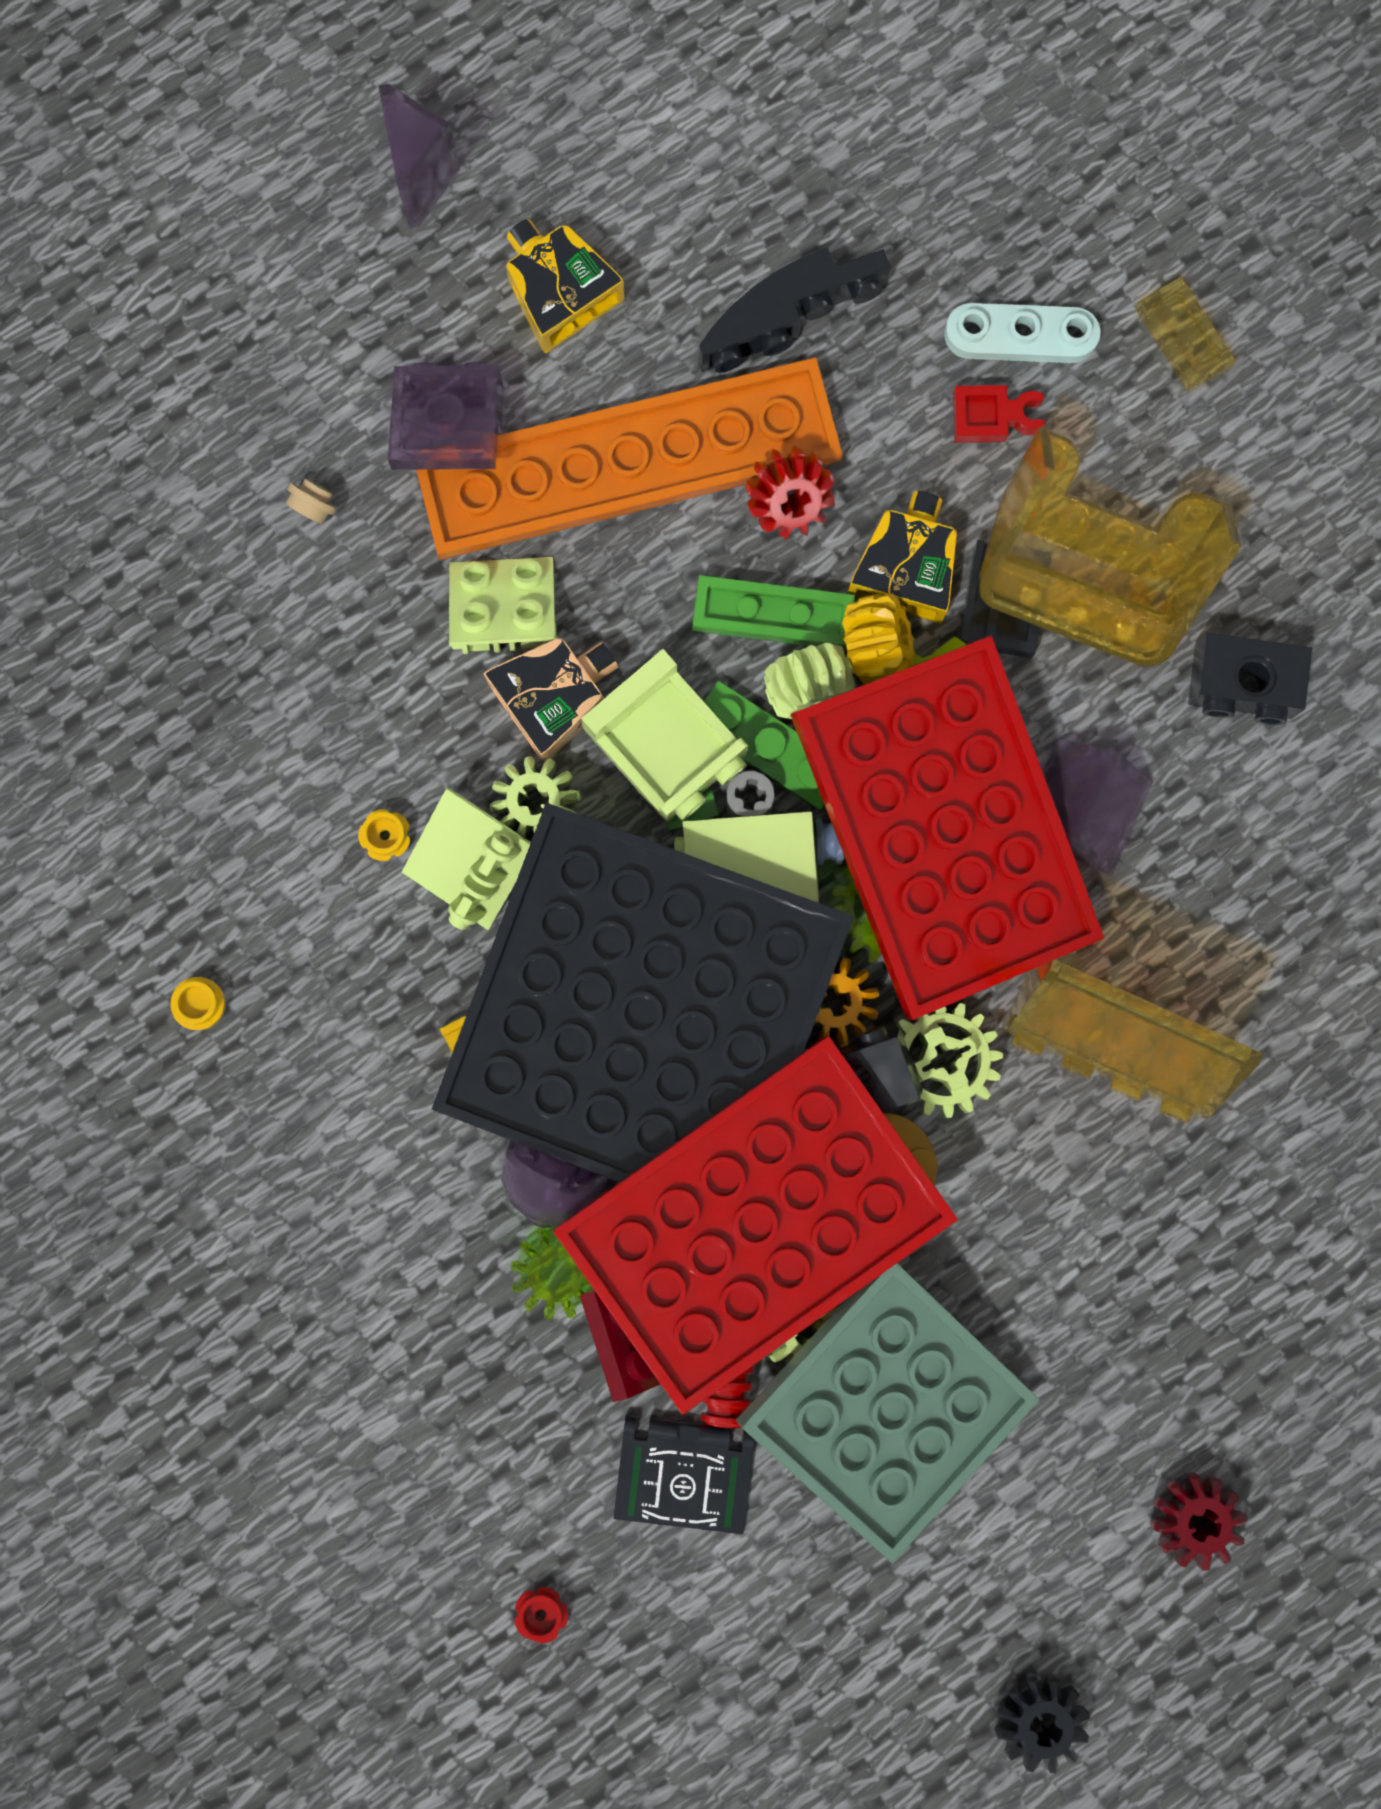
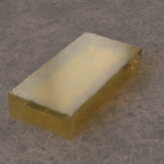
M1182 277L1137 302L1134 308L1188 393L1231 369L1236 361Z

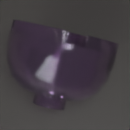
M511 1140L508 1141L504 1154L501 1177L504 1193L509 1202L530 1223L543 1228L559 1225L607 1191L611 1181L610 1178Z

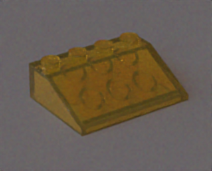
M1055 959L1027 972L1002 1031L1014 1036L1011 1041L1013 1046L1039 1057L1043 1050L1051 1052L1063 1058L1060 1067L1087 1079H1090L1092 1072L1112 1080L1109 1089L1135 1101H1139L1142 1094L1161 1102L1158 1110L1160 1113L1186 1124H1189L1191 1117L1196 1119L1209 1118L1257 1068L1264 1055L1257 1050Z

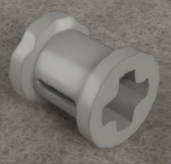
M745 771L736 775L730 781L726 792V810L732 818L770 815L774 801V788L767 777L755 771ZM746 789L756 790V799L760 800L755 803L754 810L743 808L744 803L740 797H744Z

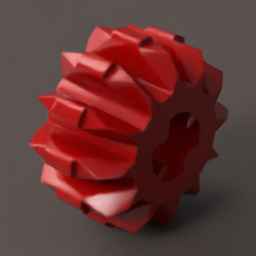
M794 445L787 458H783L778 450L773 449L771 453L773 462L766 465L755 461L754 470L758 477L746 480V490L749 496H751L748 499L747 507L752 516H755V518L759 517L758 522L767 533L777 528L779 535L787 540L793 529L798 528L801 534L808 536L810 528L808 523L814 520L826 524V515L822 508L835 505V496L830 489L834 485V478L828 469L823 468V462L817 454L811 453L805 457L801 448H797ZM794 490L793 494L787 496V492Z

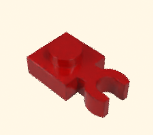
M1007 385L955 386L953 390L954 443L1006 442L1009 436L1008 428H1015L1016 431L1023 435L1033 436L1041 433L1045 426L1044 420H1031L1025 416L1023 411L1027 407L1035 408L1041 406L1044 400V394L1041 392L1027 391L1016 400H1007Z

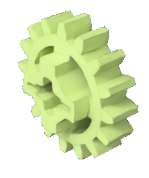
M957 1004L951 1014L946 1013V1007L933 1011V1015L929 1016L926 1014L915 1019L916 1023L914 1024L904 1019L899 1020L896 1024L904 1034L903 1037L908 1051L913 1039L917 1034L919 1035L922 1049L918 1061L913 1063L919 1081L930 1079L939 1082L949 1095L939 1096L923 1089L920 1097L922 1101V1115L929 1116L934 1110L935 1105L940 1106L943 1118H952L954 1104H958L965 1113H970L974 1111L971 1101L973 1095L982 1100H988L991 1096L983 1086L985 1081L1000 1080L1001 1075L990 1069V1063L1002 1059L1003 1053L990 1051L988 1043L992 1042L998 1035L996 1031L982 1034L978 1029L984 1020L982 1014H978L970 1020L964 1018L965 1004ZM938 1024L955 1026L965 1032L968 1037L958 1040L946 1036ZM937 1045H939L943 1052L964 1048V1052L956 1055V1059L949 1063L952 1071L949 1074L944 1068H932L924 1072L922 1071V1068L930 1064L931 1060L937 1056L935 1049ZM977 1054V1070L973 1080L968 1085L969 1081L965 1071L969 1058Z

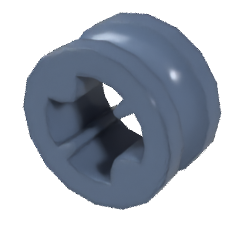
M814 818L816 864L823 865L826 859L833 860L835 865L843 864L844 854L832 823H824L821 818Z

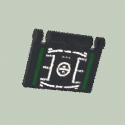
M626 1414L613 1519L744 1534L755 1439L743 1430L742 1450L729 1449L731 1428L650 1417L647 1439L635 1438L637 1416Z

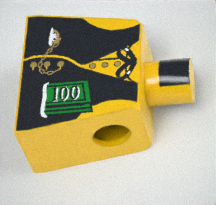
M525 219L517 223L508 232L506 238L518 253L517 256L506 264L508 281L545 354L625 300L624 281L620 275L569 226H559L543 237L530 219Z
M914 491L906 514L893 510H886L852 577L847 594L855 595L857 600L875 594H894L906 608V614L939 624L942 623L950 604L957 531L952 527L936 523L942 505L940 497L929 492Z

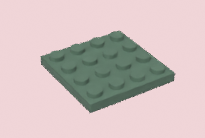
M895 1264L847 1298L736 1421L743 1430L893 1564L1040 1399L901 1266Z

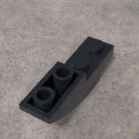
M827 247L792 262L759 282L731 305L700 343L698 364L701 372L713 368L717 373L731 371L743 364L745 357L762 351L765 356L782 353L793 345V340L798 339L801 321L799 317L804 316L808 321L816 320L829 314L836 304L851 299L855 304H861L879 296L882 288H885L891 269L884 249L835 266Z

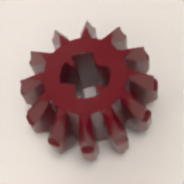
M1194 1472L1187 1473L1185 1479L1186 1490L1173 1479L1167 1481V1489L1174 1496L1171 1501L1168 1502L1162 1497H1155L1153 1499V1504L1165 1512L1166 1516L1155 1517L1150 1521L1153 1530L1165 1533L1158 1542L1159 1548L1165 1553L1175 1551V1561L1182 1567H1187L1195 1559L1200 1569L1203 1571L1210 1570L1213 1553L1223 1563L1231 1562V1555L1225 1546L1229 1541L1236 1546L1245 1544L1244 1537L1235 1532L1233 1527L1243 1525L1248 1521L1245 1513L1233 1509L1240 1499L1238 1494L1231 1489L1222 1491V1480L1213 1475L1202 1483L1198 1474ZM1193 1514L1196 1516L1204 1515L1209 1519L1205 1529L1198 1526L1194 1528L1189 1524Z

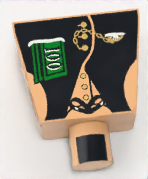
M557 638L495 666L483 674L491 690L544 764L547 759H552L583 729L581 718L604 699L595 683L617 669L618 665L602 642L576 658L562 638Z

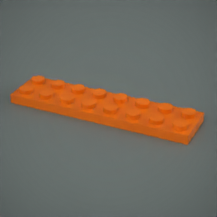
M815 357L415 455L413 459L439 560H444L746 485V480L758 477L754 470L755 461L766 465L773 462L771 458L773 449L778 450L783 458H787L795 445L797 448H801L805 457L811 453L817 454L822 460L823 466L840 462L843 453L817 358Z

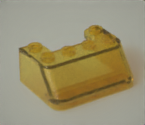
M1039 427L1000 500L979 574L980 594L983 601L993 609L1134 664L1155 666L1163 663L1174 653L1242 546L1231 504L1203 493L1186 494L1178 498L1171 505L1158 528L1066 492L1079 468V456L1074 443L1062 435Z

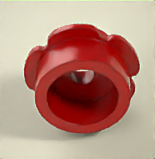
M539 1587L537 1591L528 1590L519 1597L515 1605V1610L518 1613L514 1622L517 1631L524 1638L536 1641L537 1643H548L556 1639L558 1631L566 1626L569 1616L568 1608L565 1603H561L560 1595L557 1591L549 1587ZM538 1610L546 1612L544 1619L540 1620L536 1617Z

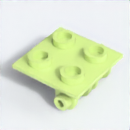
M553 557L450 562L449 646H452L453 650L462 649L463 654H469L470 651L490 650V644H493L494 652L498 653L500 652V643H509L510 652H516V642H520L521 649L537 648L557 639Z
M448 787L442 795L402 873L450 904L448 907L450 913L448 920L454 927L466 930L469 925L478 923L489 930L515 886L531 842Z

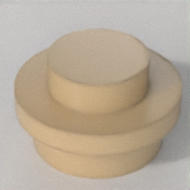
M305 478L301 486L291 482L287 488L291 494L286 501V505L298 513L320 524L324 523L328 514L334 516L337 507L329 502L333 493Z

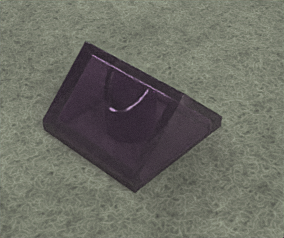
M378 85L398 190L409 228H417L421 226L460 172L451 124L392 85Z
M1056 739L1042 772L1076 862L1112 877L1153 781L1116 750Z

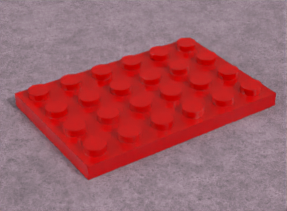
M992 635L790 714L906 1019L915 1020L1105 939Z
M826 1035L554 1227L553 1233L678 1410L684 1415L955 1223L958 1218L831 1038Z

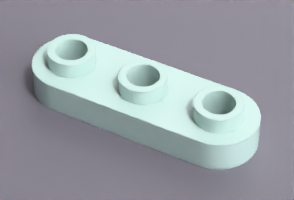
M967 303L957 307L950 314L945 326L944 337L949 349L957 356L966 359L1077 363L1087 359L1094 352L1100 339V326L1093 314L1078 307ZM967 322H974L980 327L981 331L971 334L964 329L963 325ZM1025 324L1030 327L1032 334L1028 336L1020 335L1016 331L1015 326ZM1076 326L1081 329L1083 336L1074 338L1068 334L1066 328Z

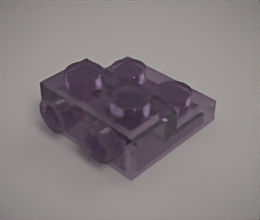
M420 362L412 366H394L388 462L391 470L496 469L498 433H502L504 385L499 366L487 365L481 362H468L464 365L436 366L431 363Z

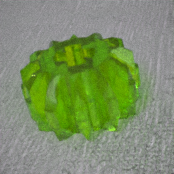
M542 1228L537 1231L538 1240L542 1247L541 1251L527 1240L522 1241L519 1245L522 1252L530 1257L532 1261L531 1263L523 1260L511 1262V1270L528 1273V1278L514 1283L512 1289L514 1293H520L530 1287L532 1288L534 1294L524 1304L525 1309L528 1311L533 1310L542 1298L547 1301L544 1309L545 1319L552 1320L554 1318L557 1302L562 1303L566 1316L572 1318L576 1315V1306L572 1296L575 1295L581 1301L579 1295L588 1292L581 1285L582 1283L589 1284V1282L558 1238L557 1244L552 1245L550 1233L546 1228ZM555 1258L565 1260L567 1264L563 1269L570 1267L572 1271L571 1279H563L559 1287L550 1286L547 1283L550 1276L544 1278L542 1275V1268L551 1266Z

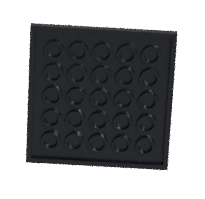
M546 802L431 1110L619 1182L805 1051L854 916Z

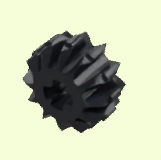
M1028 1672L1025 1677L1028 1690L1021 1693L1017 1685L1010 1682L1006 1686V1690L1014 1700L1013 1704L1005 1701L996 1703L995 1711L1005 1720L999 1722L994 1727V1731L998 1739L1008 1741L1004 1751L1010 1760L1023 1756L1025 1769L1033 1773L1043 1759L1048 1771L1056 1774L1059 1766L1057 1757L1062 1754L1067 1761L1071 1763L1077 1762L1078 1756L1071 1747L1072 1742L1077 1744L1088 1743L1089 1735L1079 1725L1085 1723L1090 1718L1089 1712L1085 1706L1075 1705L1080 1695L1072 1685L1061 1689L1060 1679L1057 1675L1050 1673L1045 1678L1041 1688L1036 1675L1033 1672ZM1047 1713L1053 1721L1051 1727L1047 1730L1042 1725L1043 1732L1036 1733L1031 1722L1036 1716L1042 1721L1041 1714Z

